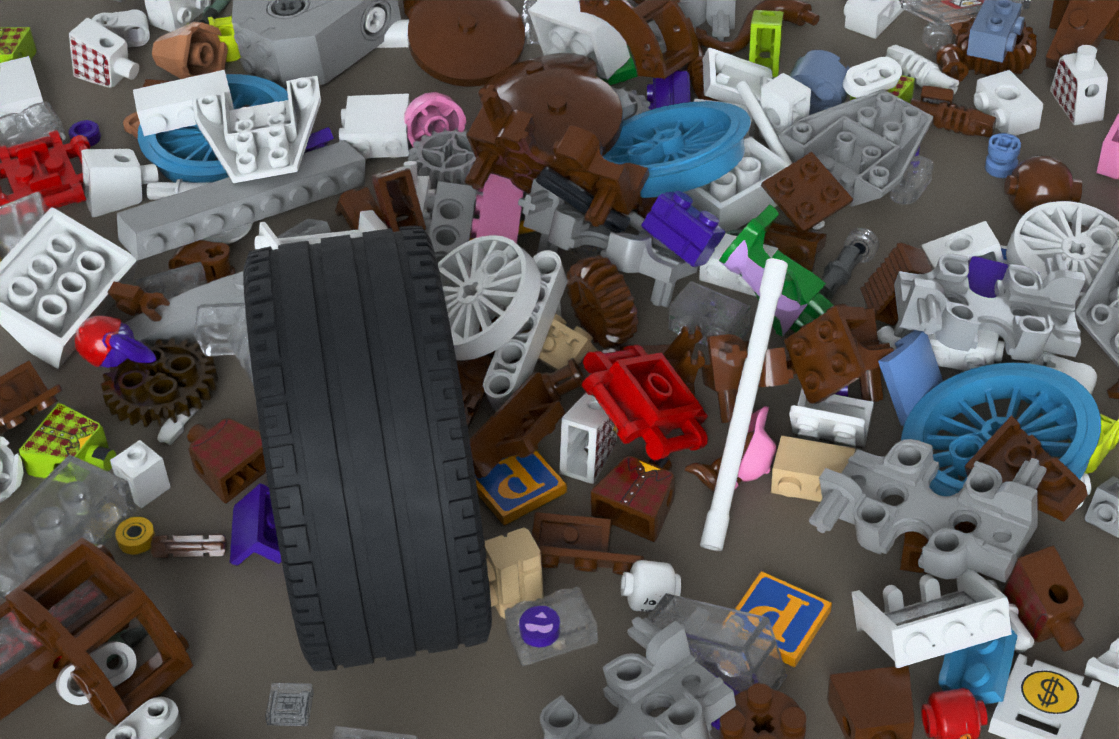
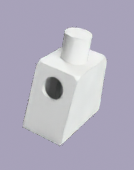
M131 149L81 150L85 202L92 217L139 204L142 201V185L158 182L159 180L156 165L147 164L140 166L134 151Z

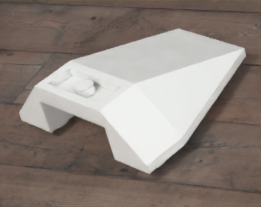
M318 76L286 81L289 100L242 107L234 110H229L224 92L193 97L195 122L233 183L298 172L321 103Z

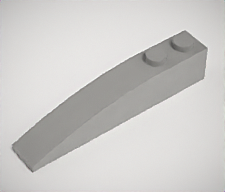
M243 271L168 300L170 302L169 306L159 305L155 311L162 317L160 321H151L142 313L124 323L133 331L134 339L141 343L146 342L150 347L155 346L157 339H161L162 344H167L171 338H175L176 344L179 345L185 339L191 343L245 327L247 324Z

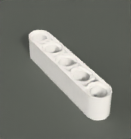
M551 250L541 251L533 257L540 272L541 285L538 300L542 301L536 303L523 327L507 343L496 349L483 383L484 391L495 412L533 373L566 287L567 278L560 256ZM531 329L527 333H522L525 330ZM520 359L516 363L509 364L512 360ZM508 389V391H506L503 394H497L501 390Z

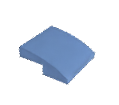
M914 330L895 342L896 350L878 361L901 426H904L907 417L919 400L943 382L929 337L923 331Z

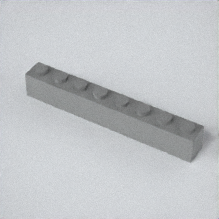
M344 140L304 153L298 172L233 183L230 177L130 208L117 213L118 240L139 261L365 185L366 159Z

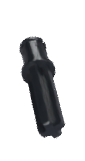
M544 167L537 176L536 182L584 214L587 213L595 196L550 167ZM612 208L603 226L611 232L621 233L626 230L631 218Z

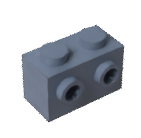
M985 0L970 29L967 55L1003 63L1007 52H1013L1017 35H1021L1025 17L1020 16L1022 4L1010 0Z

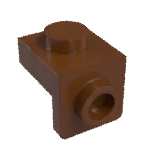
M368 187L359 191L350 189L339 197L335 212L338 216L343 215L351 230H358L360 211L373 210L383 223L385 222Z

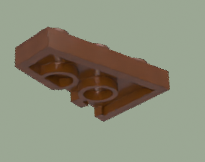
M1011 415L964 466L967 476L973 469L975 461L997 469L1001 474L1002 483L1013 481L1025 460L1030 462L1031 458L1039 460V465L1047 469L1036 489L1038 510L1065 522L1088 496L1086 485L1057 457L1052 458L1042 448L1041 442L1033 435L1029 436L1023 431L1020 423Z

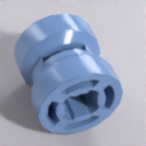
M999 133L989 139V154L985 162L987 173L998 178H1006L1012 174L1018 165L1017 157L1020 154L1021 142L1016 136Z

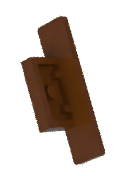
M540 372L532 373L471 437L470 446L474 472L477 478L486 477L502 458L516 455L524 458L534 453L539 447L538 443L556 429L555 424L565 414L560 402H554L549 395Z
M535 512L532 537L541 551L543 568H558L559 563L573 564L574 569L578 571L596 572L597 567L613 568L612 573L623 575L624 572H630L631 567L636 561L645 560L644 556L609 553L612 528L611 519Z

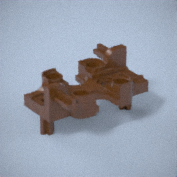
M489 85L487 89L481 88L478 95L483 106L466 134L476 160L465 178V183L471 185L473 189H483L490 174L510 179L512 184L518 189L530 194L533 179L537 178L540 171L547 166L595 196L584 217L586 221L591 222L595 227L604 225L612 208L620 213L629 215L634 205H642L643 200L640 192L650 175L647 167L633 163L616 164L605 160L602 157L603 147L599 138L592 132L573 125H569L561 142L556 141L552 147L554 154L545 152L535 145L536 140L533 135L536 129L533 121L534 114L513 110L507 101L500 99L494 85Z
M864 308L869 320L851 331L865 366V374L859 378L861 398L866 401L879 402V400H883L878 361L893 352L894 348L890 347V343L880 344L877 337L874 308ZM734 334L707 336L710 364H705L701 367L703 385L717 392L721 423H730L745 358L748 356L749 341H743ZM785 347L766 350L758 387L789 384L788 379H793L794 374H797L791 358L785 355Z

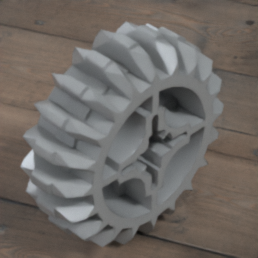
M444 128L443 132L437 133L432 131L431 136L423 135L421 141L413 143V148L409 150L408 161L417 162V176H430L431 189L437 190L438 181L468 185L465 183V178L476 160L466 136L469 130L459 132L458 128L454 131H447Z

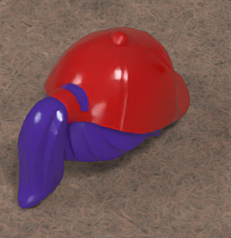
M103 315L92 316L82 322L76 331L74 341L77 352L84 360L95 367H116L127 358L137 363H152L156 361L154 353L146 345L134 339L133 331L127 324L122 323L121 319Z

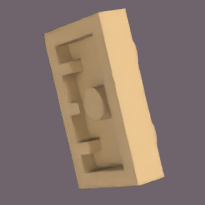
M556 313L538 357L540 362L555 371L568 365V360L574 358L579 365L586 353L598 351L591 343L593 337L588 332L578 326L574 330L565 326L567 322ZM531 329L525 330L522 333H527Z

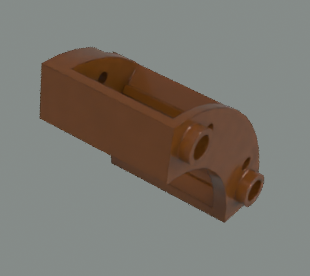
M579 0L580 12L589 13L603 19L613 26L624 38L635 59L638 76L665 79L699 56L698 41L690 18L686 19L678 3L680 0H632L638 4L636 7H633L626 0H609V3L606 0ZM651 18L654 19L663 35L667 49L664 53H662L653 31L646 22Z
M81 537L5 596L19 625L41 642L52 654L59 649L72 663L75 669L70 672L71 677L80 687L95 713L114 726H117L146 701L158 697L194 666L186 652L189 649V644L185 637L177 630L172 629L154 603L135 581L115 563L111 552L102 544L95 546ZM94 575L120 599L73 636L48 610ZM136 617L148 632L159 651L134 671L127 680L114 688L89 654Z

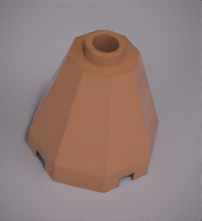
M192 22L159 37L153 43L152 57L157 66L180 79L224 70L228 49L225 42H220L218 35L222 36L219 28L202 22Z

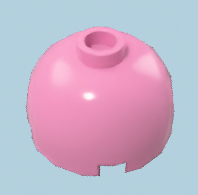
M437 92L424 93L415 98L408 105L404 113L408 141L413 147V143L421 141L423 135L431 136L432 131L440 133L444 131V128L447 131H454L458 128L459 132H463L466 117L461 107L449 96Z

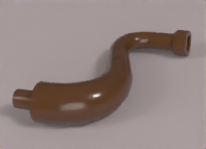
M763 0L755 5L747 14L740 32L734 40L729 42L719 41L709 36L707 31L700 27L696 28V37L701 46L733 54L744 49L750 42L751 21L754 10L784 12L783 21H788L798 26H803L805 23L815 26L819 22L820 16L811 12L812 7L809 3L801 0Z

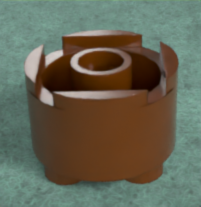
M763 683L753 684L748 690L734 696L736 706L720 717L719 739H805V712L792 698L780 691L771 689Z

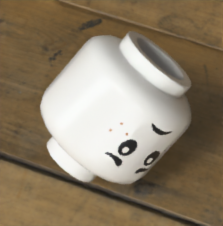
M639 560L633 564L630 572L623 573L621 595L627 596L628 604L632 610L662 614L668 612L672 605L678 604L681 593V577L679 574H675L671 564Z

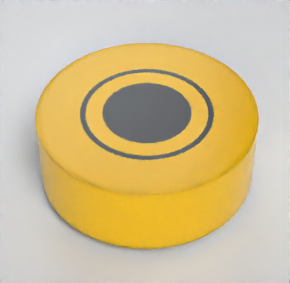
M143 517L126 519L117 527L115 537L121 551L132 555L141 554L149 550L152 537L155 536L152 523Z

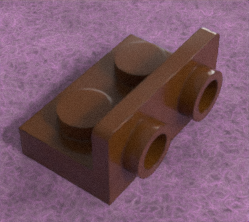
M773 222L769 231L764 236L763 244L778 248L781 253L810 272H813L816 254L825 247L827 234L812 230L802 234L795 226Z

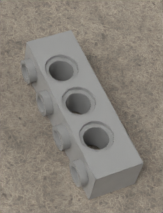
M438 181L436 194L429 193L427 213H432V220L425 219V232L432 241L437 263L452 250L468 242L470 239L477 192L472 186ZM461 272L456 276L463 281L464 278ZM452 283L448 285V287H456Z

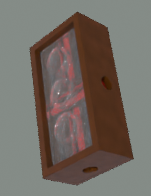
M92 575L48 611L74 636L120 598L102 581ZM7 601L0 605V720H2L57 680L60 671L71 663L59 649L52 654L33 635L22 628ZM129 623L122 627L118 632L126 630L128 627H130Z

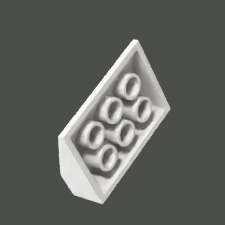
M51 207L0 262V324L28 352L59 369L76 349L74 339L79 326L92 316L105 315L116 302L107 293L112 283L115 281L130 285L133 281L138 261L129 252Z

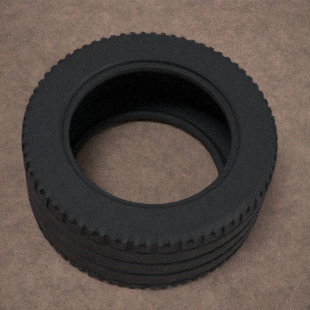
M422 226L400 227L399 231L393 232L392 228L362 232L363 237L351 238L350 234L321 238V243L309 244V241L278 245V249L272 250L271 246L249 251L244 265L243 285L249 352L271 505L298 640L304 658L314 671L337 670V665H343L344 668L371 664L374 663L375 658L386 657V661L416 656V651L428 650V654L458 649L460 644H465L467 648L487 642L492 627L490 587L482 521L455 349L435 251L430 237Z

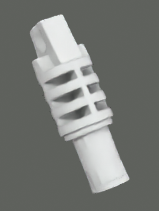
M898 45L888 47L886 57L892 58L899 63L902 69L901 75L915 78V84H918L920 87L926 85L952 89L954 94L957 92L958 87L956 86L959 85V81L942 73L934 62Z

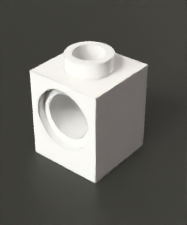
M141 440L110 460L119 490L140 508H143L171 488L163 458Z

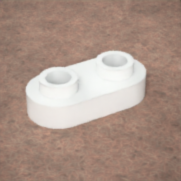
M879 57L854 66L847 71L843 80V88L850 96L855 98L881 89L886 91L897 85L902 74L901 66L897 61L889 57Z
M107 642L89 654L113 687L127 680L136 668L134 651L128 645L121 642ZM112 654H116L119 657V664L116 668L109 669L106 664L107 658ZM70 663L60 671L57 677V691L65 701L71 704H86L89 701L82 690H72L70 687L72 679L70 672L75 669L72 663Z
M152 698L115 726L105 739H159L160 737L169 739L178 731L181 725L178 707L169 698Z

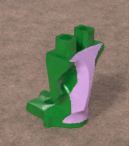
M769 204L735 238L722 254L719 262L731 272L739 274L754 290L758 301L766 260L779 259L788 264L782 294L778 299L772 324L776 334L783 337L789 329L796 333L803 325L814 321L826 313L834 304L820 293L826 285L821 278L779 250L775 252L772 258L765 252L763 248L764 236L779 215L777 210Z

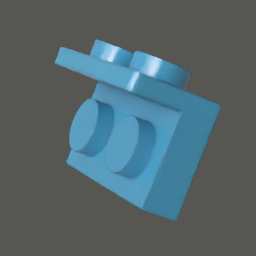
M1011 628V635L945 654L942 669L939 673V686L943 691L967 688L973 693L976 700H983L985 705L999 701L1003 702L1017 634Z

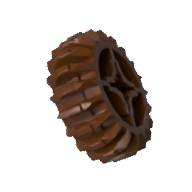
M970 18L969 22L962 23L961 29H958L955 44L962 49V61L966 62L969 70H975V75L982 73L990 76L1010 70L1013 74H1022L1023 70L1030 68V64L1033 62L1034 57H1036L1037 35L1033 33V28L1026 27V22H1024L1021 35H1017L1013 52H1007L1003 63L967 55L970 29L976 18Z
M601 255L585 257L570 266V270L567 271L566 283L569 289L567 295L571 300L570 306L573 307L575 317L579 319L581 327L593 337L594 343L599 342L603 348H611L615 345L619 346L632 338L637 332V325L639 324V319L636 316L638 309L634 305L633 301L635 298L630 293V286L625 283L624 275L619 274L617 266L611 264L608 258H603Z

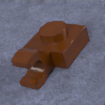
M115 281L107 292L117 302V308L123 313L135 316L136 313H144L154 322L162 319L155 311L156 307L159 305L169 306L170 304L163 294L159 292L146 293L139 286Z

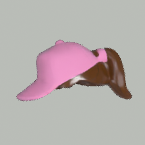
M764 406L751 416L735 489L742 481L756 480L763 474H768L771 471L770 466L776 454L777 446L764 430L769 410L767 406ZM722 456L710 465L701 463L689 464L685 467V471L694 474L708 489L714 492Z

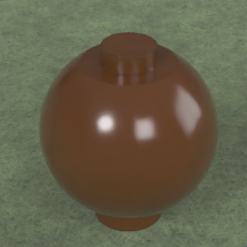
M1041 155L1030 157L1016 166L1012 174L1006 177L1004 191L1006 195H1009L1013 208L1023 216L1032 208L1049 202L1069 201L1079 203L1082 195V181L1080 179H1073L1069 168L1060 160Z

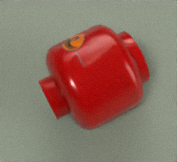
M967 688L933 692L929 695L927 704L921 706L923 727L928 738L978 739L981 733V726H985L988 723L987 711L983 700H976L973 693Z

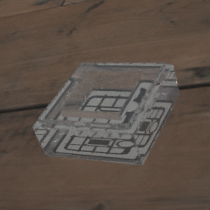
M272 683L265 715L267 725L308 726L314 695L313 685L304 683Z

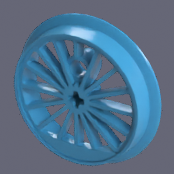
M243 74L226 75L234 109L242 108L244 105H250L249 107L289 100L288 92L270 80ZM141 124L139 125L138 143L142 153L172 182L176 183L178 179H183L184 182L212 183L229 177L220 161L215 160L217 156L197 125L144 136Z
M687 102L656 108L623 120L619 139L612 149L602 157L616 164L633 163L648 168L650 175L640 192L642 198L658 197L662 193L672 191H689L717 180L739 164L745 153L744 137L750 129L751 119L744 109L723 102Z
M999 363L981 366L943 381L923 396L907 417L901 441L907 439L919 440L932 445L933 449L949 450L933 454V460L939 462V468L953 466L944 471L938 470L936 477L931 481L929 487L938 495L952 496L963 488L968 476L964 466L1011 415L1016 419L1020 402L1023 400L1030 404V406L1017 419L1021 429L1029 436L1033 435L1041 442L1042 448L1050 456L1061 457L1059 460L1081 479L1097 447L1101 433V417L1094 398L1077 380L1061 371L1046 366L1029 363ZM1011 398L1006 417H997L993 401ZM987 402L992 419L985 422L971 407ZM962 413L976 428L955 421L952 418ZM1040 413L1043 414V416H1041V417H1039L1038 419H1036V418L1039 416ZM940 430H945L957 436L937 435ZM1067 439H1069L1071 443L1058 442V441H1062V440H1067ZM958 475L966 478L963 481H959Z

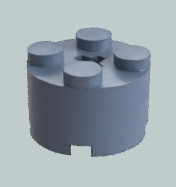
M811 50L805 56H800L789 75L811 89L809 115L845 103L848 93L843 88V80L850 67L847 65L845 68L839 62L841 58L828 51Z

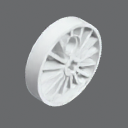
M1056 201L1041 204L1025 213L1016 225L1007 245V263L1032 268L1039 272L1044 280L1047 276L1045 259L1053 258L1055 254H1061L1063 260L1067 263L1068 270L1082 272L1085 276L1086 281L1082 287L1083 292H1080L1075 303L1076 309L1119 236V221L1098 208L1082 203ZM1068 222H1072V229H1070ZM1081 225L1089 227L1087 231L1081 233Z
M497 235L475 238L452 250L438 263L456 360L476 359L495 351L507 343L530 317L540 292V272L535 260L513 240ZM460 272L463 275L464 282L456 277ZM452 283L456 287H448V285ZM506 305H509L505 311L502 310ZM497 316L498 319L492 323L491 320ZM480 324L483 329V331L479 332Z

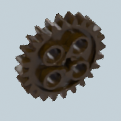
M171 338L167 344H162L161 339H157L155 346L151 347L148 343L144 342L143 344L156 356V361L152 363H137L127 358L118 366L109 367L110 372L103 373L105 382L101 383L105 405L109 407L111 415H118L119 421L122 422L129 418L130 425L134 426L142 420L144 427H148L152 421L157 420L160 427L163 426L165 419L170 418L174 423H177V415L183 414L190 417L189 409H202L201 400H211L210 391L217 389L215 381H218V375L214 359L209 356L207 349L201 350L198 343L189 346L187 339L177 345L175 338Z

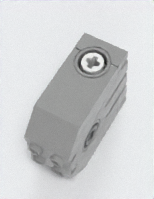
M233 0L232 7L234 39L239 48L242 67L248 73H254L258 77L270 80L284 89H287L286 81L302 77L318 76L319 85L327 84L382 44L388 29L395 22L401 20L398 0Z

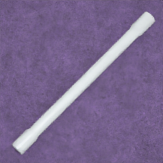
M767 259L759 289L760 298L747 349L748 356L745 358L710 510L706 516L700 542L701 547L709 550L722 551L730 520L731 502L778 299L782 294L788 264L779 259Z

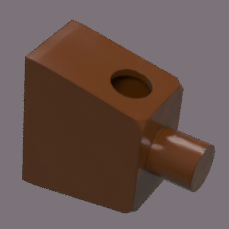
M908 665L900 668L893 666L830 675L827 700L845 739H912L914 709Z

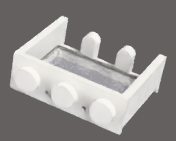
M968 568L961 576L957 577L958 591L941 596L940 585L937 579L930 574L922 576L919 582L922 602L905 607L902 592L894 585L886 586L883 590L884 613L860 590L852 592L857 632L865 631L895 661L896 668L1011 635L1008 598L976 571Z

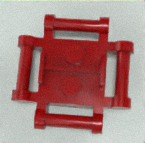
M58 130L48 132L49 136L11 147H6V145L0 146V180L7 178L13 193L10 195L4 194L0 186V214L19 209L23 220L32 218L35 214L48 211L51 207L58 208L75 202L77 204L85 202L83 173L76 175L70 159L79 157L82 164L81 150L90 149L87 137L77 135L71 139L70 143L63 145Z
M635 344L626 346L621 351L609 353L594 351L588 352L585 355L583 364L586 371L591 373V375L583 380L581 386L588 395L595 397L618 429L617 436L623 444H628L636 438L642 437L646 442V453L653 460L664 459L670 453L684 449L691 451L700 450L707 445L708 437L700 424L707 419L708 415L662 352L648 355L643 347ZM680 428L684 435L666 439V436L673 429Z

